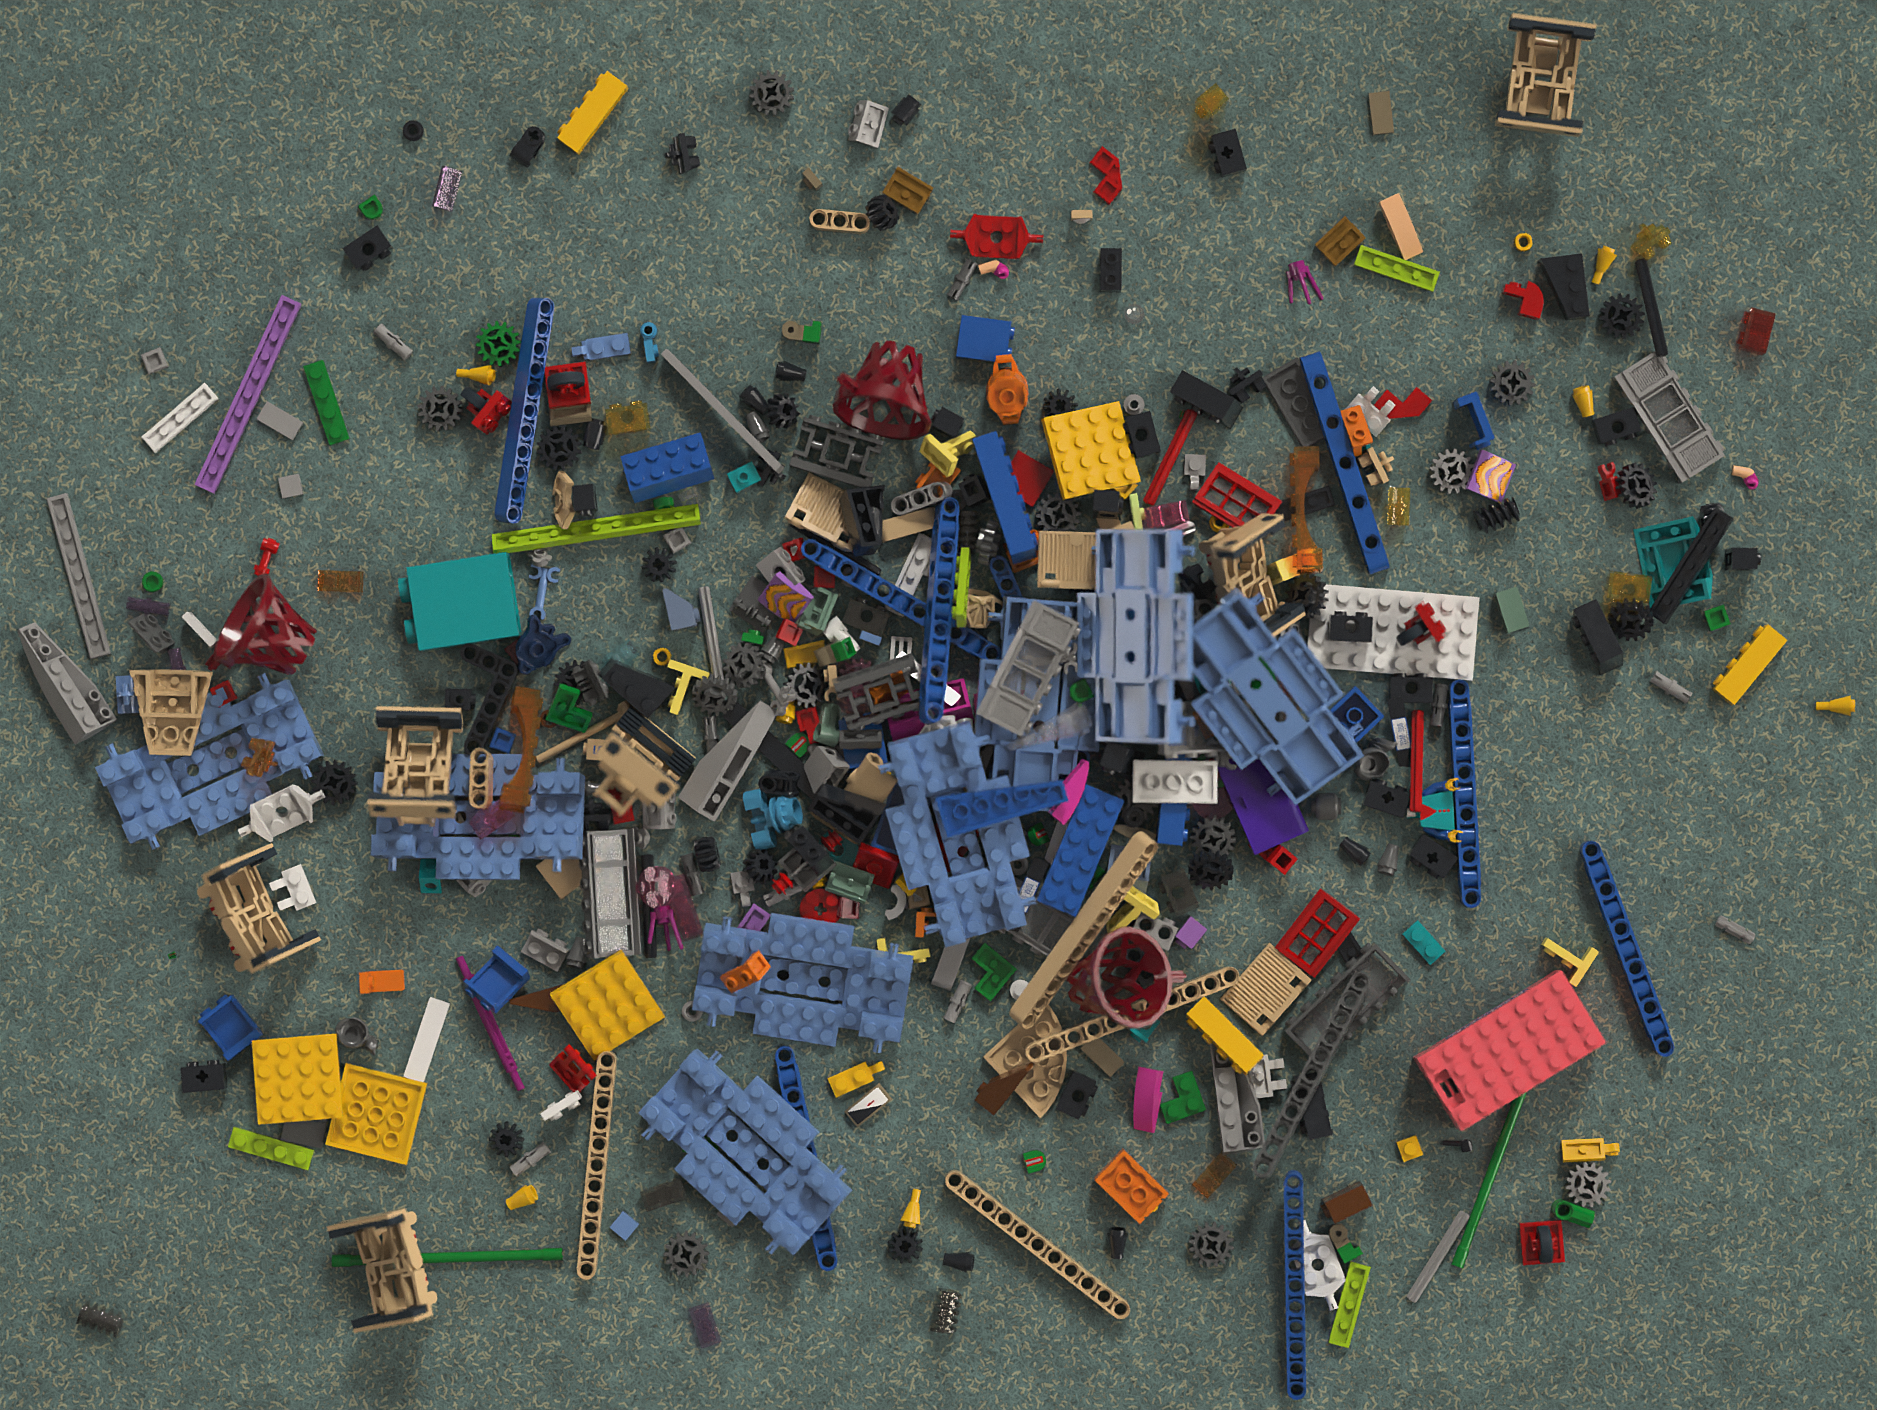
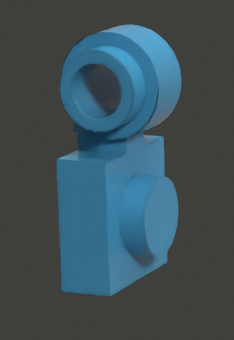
M646 322L641 326L640 333L644 339L647 363L656 362L655 357H659L658 345H653L652 340L657 335V328L653 323ZM652 328V333L646 334L645 330Z

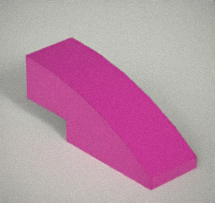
M1083 759L1063 781L1069 801L1054 805L1048 811L1052 817L1063 825L1073 814L1085 788L1089 763Z
M1138 1067L1134 1093V1129L1155 1133L1162 1097L1160 1087L1164 1071Z

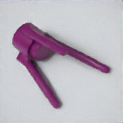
M1304 260L1288 264L1289 271L1286 272L1288 278L1289 303H1293L1292 278H1294V281L1300 280L1307 304H1311L1310 295L1304 280L1306 276L1319 299L1323 300V296L1309 271V267L1305 266Z
M669 905L654 907V912H650L651 921L648 944L652 943L655 921H657L658 925H663L667 950L671 951L668 924L671 922L679 949L682 950L683 944L674 919L673 910L670 909Z

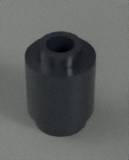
M908 94L892 110L891 114L893 117L891 119L899 126L903 124L907 126L919 112L918 108L921 104Z
M592 418L591 422L588 421L586 423L582 439L584 441L583 446L597 450L600 449L607 430L604 421Z

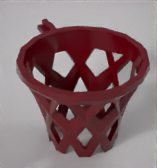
M887 340L881 348L879 342L873 343L861 368L853 379L845 373H841L840 377L836 378V381L839 382L838 384L841 385L836 390L833 401V411L836 416L848 426L861 430V432L889 439L912 440L928 434L932 421L927 412L923 390V355L919 353L916 356L914 347L906 345L898 353L895 341ZM889 349L892 356L890 361L883 357ZM907 355L911 365L910 372L907 364L902 362ZM896 379L901 383L897 387L893 385ZM854 397H865V400L854 409L850 408ZM880 400H886L891 411L882 422L875 421L872 405ZM902 406L914 412L911 424L906 423L900 410ZM867 409L869 418L864 417L859 413ZM918 415L921 421L915 423L916 417ZM895 416V418H896V420L898 421L899 425H897V424H888V423H889V422L891 421V419Z
M260 574L249 584L236 602L219 634L214 653L206 661L205 665L208 666V670L212 671L216 670L220 664L229 669L234 664H251L286 675H293L296 672V668L292 664H303L307 658L300 645L313 646L315 638L312 634L315 635L317 630L290 606L274 586L268 574ZM270 605L272 606L274 613H268ZM250 607H252L253 616H246ZM243 622L248 623L247 627L242 633L240 628ZM271 625L278 626L279 634H275ZM297 632L302 633L305 638H301ZM285 647H292L297 656H291ZM258 648H264L265 651H266V654H264V653H263L261 650H259ZM249 649L254 655H249L245 650Z
M1123 927L1117 928L1105 935L1095 951L1077 963L1066 981L1073 985L1068 992V996L1072 1002L1081 1005L1080 1011L1101 1014L1111 1018L1112 1021L1120 1025L1135 1029L1153 1024L1165 1012L1171 997L1172 983H1184L1186 974H1183V971H1171L1167 956L1159 943L1144 930ZM1121 938L1119 947L1107 950V945ZM1129 939H1130L1134 944H1128ZM1139 947L1145 952L1139 962L1126 959L1127 949ZM1115 951L1111 959H1101L1107 953ZM1118 966L1132 968L1123 978L1111 974ZM1098 967H1106L1101 976L1104 981L1114 984L1104 992V995L1100 989ZM1081 969H1083L1078 978L1076 979L1075 976L1079 973ZM1142 970L1154 975V984L1145 990L1136 982ZM1088 975L1091 981L1090 987L1086 983ZM1123 988L1134 994L1126 999H1117L1113 996ZM1078 991L1085 996L1084 999L1076 995ZM1140 998H1143L1150 1004L1142 1011H1133L1131 1003ZM1117 1008L1120 1012H1114L1112 1009ZM1119 1016H1126L1129 1020L1120 1018Z

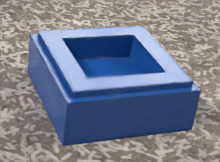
M496 727L489 747L509 754L516 734Z

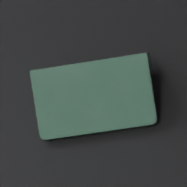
M1517 587L1493 594L1506 634L1529 626Z

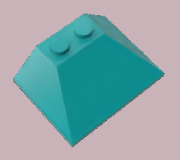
M1693 516L1633 529L1650 608L1701 530ZM1709 559L1679 605L1711 598L1713 574Z

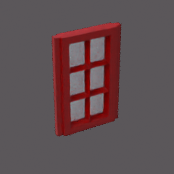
M1220 462L1215 466L1192 501V504L1231 528L1242 526L1261 513L1275 514L1282 503L1280 499Z
M1320 888L1275 948L1315 978L1361 918Z

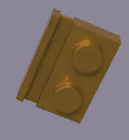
M897 167L882 194L891 197L892 200L918 215L933 191V187Z
M1344 216L1314 246L1336 267L1366 237Z

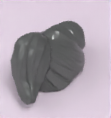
M1379 737L1372 739L1369 742V748L1362 751L1364 756L1356 761L1354 772L1357 777L1364 781L1371 780L1373 777H1382L1390 765V760L1386 753L1394 749L1398 743Z
M356 1017L345 1018L335 1028V1034L337 1033L339 1042L346 1048L355 1049L362 1047V1049L369 1051L371 1054H376L379 1040L374 1035H369L368 1026L361 1019Z

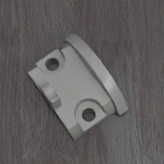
M897 884L892 885L891 892L897 896V905L893 909L885 911V916L888 920L898 917L904 909H909L906 894Z

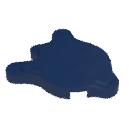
M530 615L527 619V628L516 643L515 652L518 660V671L521 674L527 675L531 671L537 670L536 668L548 666L555 658L557 651L571 643V637L567 633L554 636V625L550 623L541 624L540 619L536 615Z

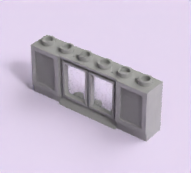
M1654 351L1612 379L1620 385L1623 390L1621 392L1625 399L1628 398L1634 407L1636 416L1641 418L1645 425V431L1647 434H1651L1657 443L1655 445L1659 452L1662 451L1668 461L1666 462L1668 467L1674 470L1679 478L1677 481L1680 484L1724 457V448L1712 436L1713 431L1707 422L1704 424L1700 418L1702 414L1699 408L1691 404L1689 400L1691 397L1684 387L1681 388L1677 382L1679 377L1666 364L1668 363L1667 358L1657 357Z
M1033 600L976 714L1019 736H1022L1023 733L1028 734L1033 725L1030 722L1033 714L1037 716L1043 705L1039 703L1042 696L1047 697L1052 687L1049 684L1052 676L1055 678L1058 676L1062 668L1059 663L1062 658H1067L1071 647L1068 645L1071 639L1076 640L1081 630L1078 628L1079 623Z

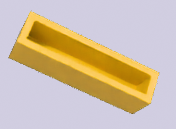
M608 71L598 76L595 81V88L592 91H587L582 98L583 104L580 108L576 107L570 114L571 120L567 125L564 123L557 132L559 134L558 140L578 155L629 89L626 84Z
M1768 624L1763 627L1760 625L1753 632L1754 639L1750 643L1746 642L1740 648V656L1737 659L1732 658L1726 666L1728 669L1724 675L1719 674L1713 681L1715 686L1712 690L1730 705L1737 703L1787 642L1786 638Z
M1205 996L1186 1014L1188 1025L1194 1030L1198 1028L1203 1033L1201 1037L1209 1045L1213 1043L1218 1048L1216 1052L1224 1060L1228 1058L1233 1063L1231 1067L1239 1075L1243 1073L1246 1076L1263 1059L1264 1055Z

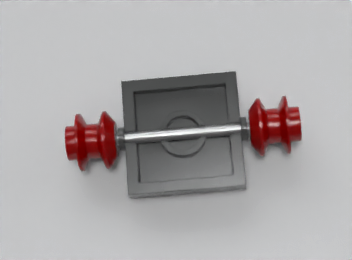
M828 830L829 835L826 838L821 836V846L826 852L827 850L835 852L834 847L836 845L842 846L840 842L843 839L835 830L832 833ZM793 848L778 861L788 872V877L784 873H779L780 878L778 880L772 879L774 883L771 886L779 895L782 892L786 895L785 890L788 887L793 889L792 881L795 880L806 893L837 864L834 862L822 874L817 876Z

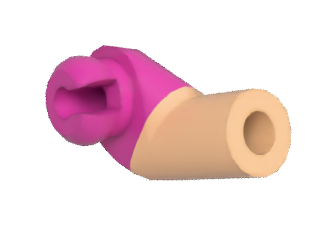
M998 260L978 265L981 275L992 272L1000 279H1006L1009 275L1007 266Z
M1733 465L1732 476L1742 477L1745 485L1750 490L1758 487L1759 480L1751 468Z

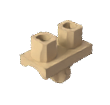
M1373 447L1367 449L1366 453L1361 455L1357 461L1362 469L1372 464L1375 472L1366 476L1369 485L1373 486L1388 482L1389 479L1382 466L1384 465L1387 472L1393 470L1389 462L1395 460L1394 457L1387 458L1383 451L1379 453L1380 462Z

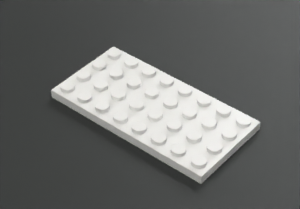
M1325 585L1324 590H1329L1325 597L1329 601H1324L1323 604L1326 608L1319 609L1320 615H1314L1313 619L1309 618L1307 646L1324 668L1386 674L1406 673V675L1415 676V673H1427V677L1473 681L1479 597ZM1421 601H1424L1425 604L1429 602L1435 611L1434 618L1436 621L1441 620L1447 629L1445 638L1437 643L1432 635L1418 645L1416 642L1411 641L1401 646L1396 637L1405 631L1404 623L1418 614L1414 607ZM1334 611H1345L1347 616H1355V612L1368 613V617H1373L1372 642L1328 641L1329 615H1334ZM1347 621L1345 629L1353 633L1356 625L1353 621Z

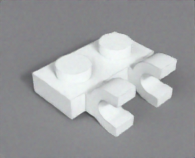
M1373 386L1364 397L1358 394L1346 409L1360 405L1369 431L1377 437L1390 422V419L1386 416L1395 404L1388 400L1379 411L1370 403L1379 393V390Z
M301 864L282 871L283 878L269 883L272 891L285 886L288 888L291 897L277 902L280 910L294 905L296 911L316 903Z
M1265 1054L1263 1059L1249 1072L1250 1081L1257 1098L1272 1097L1273 1090L1287 1089L1286 1079L1271 1081L1270 1069L1284 1068L1283 1058L1269 1060L1268 1054Z
M578 1090L575 1092L571 1091L561 1101L548 1105V1109L540 1114L544 1121L548 1118L551 1121L557 1120L563 1116L560 1111L568 1107L571 1110L580 1106L581 1104L578 1100L582 1096Z

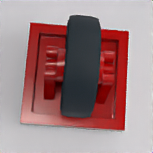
M586 362L545 367L549 409L591 404Z
M466 386L460 394L469 401L466 409L476 416L471 423L486 435L494 432L499 425L498 421L501 417L506 416L511 410L512 401L498 390L491 396L482 388L476 393Z
M1421 601L1414 607L1418 614L1404 623L1405 631L1396 637L1401 646L1411 641L1416 642L1418 645L1432 635L1438 643L1445 638L1447 629L1441 620L1436 621L1434 618L1435 611L1430 603L1425 604L1424 601Z
M1561 1219L1519 1223L1522 1265L1565 1262Z

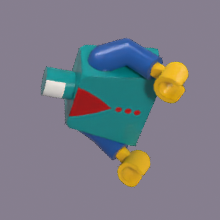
M1452 778L1448 781L1433 783L1422 791V811L1414 813L1407 806L1406 818H1418L1419 827H1423V831L1435 839L1461 843V840L1456 839V834L1463 832L1455 830L1453 791L1461 788H1455L1453 781L1459 779Z

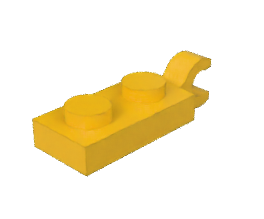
M865 1061L827 1079L835 1097H839L874 1081L872 1075L884 1070L885 1067L882 1061L869 1067Z
M1603 1138L1561 1140L1563 1163L1605 1161V1155L1618 1156V1152H1620L1619 1143L1604 1144Z

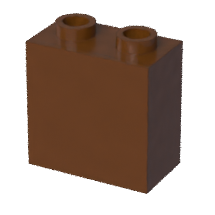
M1360 1181L1322 1198L1324 1204L1320 1205L1327 1219L1331 1218L1335 1224L1373 1206Z

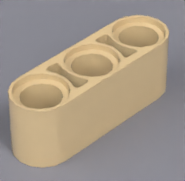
M816 209L809 217L811 226L816 230L864 234L870 228L869 218L863 213ZM822 215L825 221L823 224L817 225L813 222L814 217ZM837 217H843L846 223L844 226L838 227L834 224V220ZM864 219L867 224L863 229H858L855 226L856 220Z
M934 507L883 520L882 543L932 529L935 516Z
M476 748L470 755L469 801L474 808L480 811H487L493 802V756L483 748ZM481 754H485L486 760L479 764L478 757ZM480 775H485L486 779L484 783L478 785V777ZM484 795L485 802L482 805H477L478 797Z

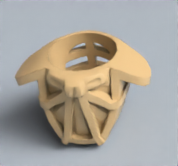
M969 589L966 627L986 629L990 621H987V617H993L988 616V612H995V602L1003 606V602L987 591Z

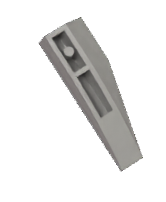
M35 622L17 630L30 666L45 697L75 745L93 737L117 720L96 685Z
M760 700L698 762L678 798L698 813L715 822L776 716L777 710Z
M1211 1043L1210 1053L1222 1154L1244 1153L1261 1149L1265 1142L1261 1108L1248 1074L1246 1076L1243 1073L1239 1075L1231 1067L1233 1063L1228 1058L1224 1060L1216 1052L1218 1048Z

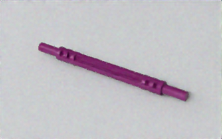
M462 955L455 960L464 977L462 980H470L474 973L471 974ZM476 997L471 998L506 1073H509L517 1091L524 1089L525 1087L516 1070L518 1067L491 1010H485L480 1005V1000Z

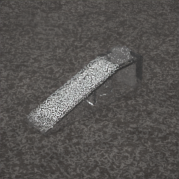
M1077 702L1030 730L1028 734L1020 736L1005 746L1008 750L1012 751L1077 735L1081 737L1090 731L1089 728L1093 724L1085 705Z

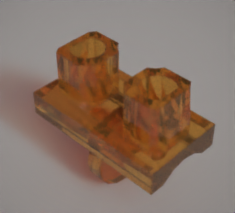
M252 738L248 746L249 749L255 751L252 758L245 756L241 763V766L247 770V774L262 777L264 771L268 772L270 765L277 766L278 762L273 760L275 752L272 751L275 742L261 738Z

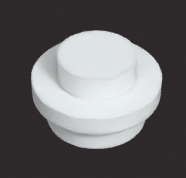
M1025 980L1014 981L1010 987L1012 997L1017 1000L1029 983Z

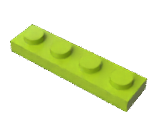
M1360 245L1354 262L1356 267L1430 292L1434 291L1440 273L1439 271Z
M961 548V555L957 556L956 561L959 573H955V585H958V589H954V602L957 603L956 606L952 607V618L956 619L957 627H966L971 555L970 548Z
M235 1126L233 1127L228 1144L229 1148L309 1170L314 1154V1149Z
M1352 1261L1349 1262L1345 1277L1346 1281L1343 1284L1328 1343L1349 1348L1369 1276L1370 1266Z

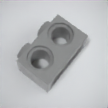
M1141 912L1134 921L1132 928L1140 929V921L1145 918L1149 919L1151 927L1144 931L1153 937L1162 949L1169 951L1178 931V927L1174 926L1176 922L1165 917L1163 921L1158 918L1153 920ZM1162 927H1167L1170 930V935L1166 939H1161L1158 935Z

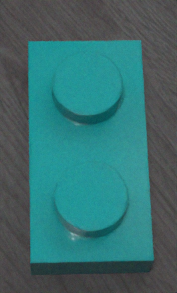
M1418 920L1402 933L1429 965L1446 952Z

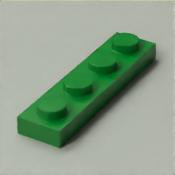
M324 360L303 366L329 445L349 440L350 437Z

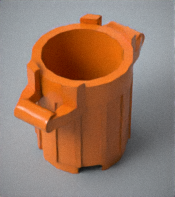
M1012 354L996 355L993 373L987 381L986 398L990 409L998 414L1003 425L1019 424L1021 411L1027 405L1029 396L1028 384L1024 375L1018 370ZM1011 362V367L999 369V363Z

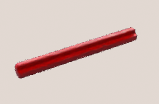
M1190 409L1185 411L1143 499L1146 504L1151 506L1155 504L1197 417L1196 412Z
M1413 710L1411 714L1409 810L1414 813L1422 811L1424 712L1422 710Z

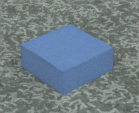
M863 630L860 635V639L878 646L882 640L881 637Z
M623 1211L610 1228L626 1241L639 1223Z

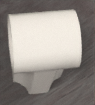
M837 616L827 623L823 632L831 643L850 636L847 632L848 629ZM850 636L855 651L857 652L861 648L853 639V637Z

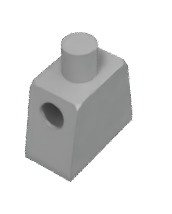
M817 743L811 744L807 749L810 757L804 764V770L814 794H818L825 783L837 787L850 766L835 748L819 746Z

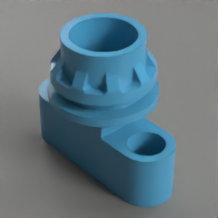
M760 788L743 793L745 811H752L753 818L750 821L751 824H755L756 832L751 833L755 849L764 850L776 847V832L784 833L785 831H790L795 825L801 824L803 821L802 808L796 797H773L768 803L767 794L762 792Z

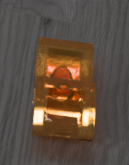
M318 570V591L363 593L364 572Z
M1221 1151L1192 1185L1208 1199L1221 1185L1222 1181L1236 1168L1237 1164L1227 1155H1223Z

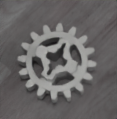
M1446 449L1444 450V456L1439 452L1437 454L1439 459H1432L1431 462L1435 466L1429 467V470L1434 471V474L1429 476V478H1435L1436 481L1433 483V486L1439 484L1440 492L1445 488L1447 489V494H1451L1452 489H1454L1456 494L1459 493V487L1466 490L1465 483H1468L1469 476L1471 475L1470 469L1474 467V464L1468 463L1471 457H1463L1464 451L1457 454V449H1453L1452 453ZM1446 458H1455L1451 463L1443 462ZM1462 463H1463L1464 466H1465V471H1466L1465 473L1462 472V470H1461V466H1460V465H1461ZM1456 464L1455 472L1457 475L1454 474L1448 478L1449 470L1447 468H1451ZM1438 468L1443 473L1444 477L1442 480L1439 477ZM1457 479L1461 481L1457 485H1449L1452 480Z
M1583 1162L1582 1167L1575 1164L1576 1170H1569L1571 1177H1565V1180L1569 1182L1565 1189L1571 1190L1567 1195L1569 1197L1575 1196L1573 1202L1578 1203L1581 1201L1582 1207L1586 1205V1202L1590 1207H1593V1202L1600 1205L1601 1197L1607 1199V1196L1604 1194L1605 1191H1611L1610 1188L1606 1187V1184L1611 1183V1180L1605 1179L1608 1172H1601L1603 1169L1601 1165L1595 1168L1594 1162H1591L1590 1166H1588L1587 1162ZM1590 1170L1597 1174L1589 1176L1585 1171ZM1578 1176V1185L1574 1187L1575 1179ZM1584 1178H1586L1590 1182L1592 1181V1183L1590 1184L1591 1190H1589L1586 1187H1583L1586 1185ZM1601 1183V1189H1600V1191H1599V1193H1598V1192H1597L1598 1184ZM1588 1193L1591 1198H1583L1579 1194Z

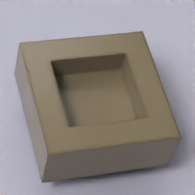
M809 167L802 172L805 177L802 181L809 189L814 188L817 191L823 186L822 182Z

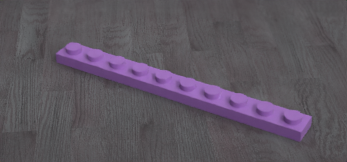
M281 295L195 482L196 486L215 494L298 314L301 303Z

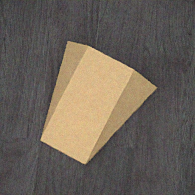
M170 669L129 670L134 683L135 696H137L140 717H142L144 725L143 730L149 755L191 756L213 672Z

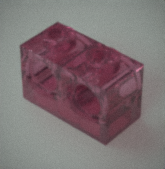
M1186 500L1144 508L1146 526L1149 530L1190 521Z

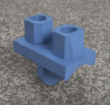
M131 675L116 676L118 714L139 713L137 696H135Z

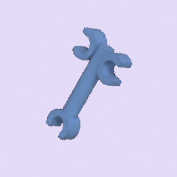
M531 564V567L538 569V574L535 576L529 575V578L539 579L535 607L531 609L529 615H534L535 611H540L541 619L544 620L546 613L543 605L547 582L549 580L552 583H558L559 580L553 579L551 574L554 571L560 572V569L557 567L550 569L541 568Z

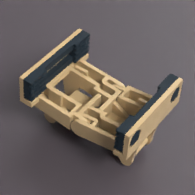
M1512 13L1509 17L1507 30L1515 31L1516 37L1509 77L1506 110L1500 109L1496 113L1495 126L1579 137L1582 134L1583 121L1571 119L1580 46L1581 41L1591 42L1593 40L1596 24ZM1536 33L1560 37L1558 40L1536 37ZM1558 50H1559L1558 63H1557V65H1556L1557 55H1558ZM1535 76L1550 78V82L1535 80ZM1525 113L1546 115L1549 117L1548 119L1525 116Z
M1261 513L1242 526L1220 529L1209 540L1200 542L1199 550L1207 554L1208 568L1214 571L1215 585H1218L1216 588V602L1218 606L1222 604L1220 599L1236 587L1249 600L1250 597L1253 598L1260 592L1265 600L1255 606L1256 612L1271 634L1276 636L1306 614L1302 603L1280 602L1278 604L1270 576L1266 575L1267 564L1262 538L1268 534L1273 535L1284 528L1285 522L1281 514Z
M631 705L612 728L614 731L595 752V755L601 759L598 767L605 771L608 776L593 795L595 797L599 796L603 802L605 801L610 807L615 809L620 817L636 798L648 807L654 802L661 808L679 787L680 784L677 781L696 759L689 751Z
M376 706L375 718L378 731H388L383 791L382 793H368L370 817L397 818L399 826H404V824H430V827L435 826V818H455L456 803L454 794H449L453 733H462L463 731L461 708ZM409 731H433L432 743H410ZM409 780H410V788H405L404 796H403L404 787H409Z
M272 843L219 865L203 874L204 884L197 890V894L201 899L211 897L209 907L213 915L218 916L219 920L222 919L221 925L230 939L229 947L232 953L241 956L234 963V967L238 972L249 969L252 974L321 940L316 929L293 940L277 911H273V904L256 867L277 855ZM238 885L240 886L245 902H243L236 888V886ZM263 935L268 941L266 944L263 941Z
M403 1208L345 1220L327 1226L330 1239L353 1233L362 1262L367 1264L366 1275L374 1313L352 1320L354 1333L416 1322L433 1315L431 1304L436 1303L437 1294L434 1291H427L429 1282L427 1281L426 1273H424V1268H421L423 1261L416 1243L418 1241L415 1235L416 1232L410 1226L417 1221V1216L413 1211L406 1212V1209ZM381 1234H382V1236H383L382 1243H381V1240H380V1238H379V1235H381ZM393 1279H394V1283H395V1287H396V1291H397L398 1297H395V1296H394L393 1283H392V1280H393Z

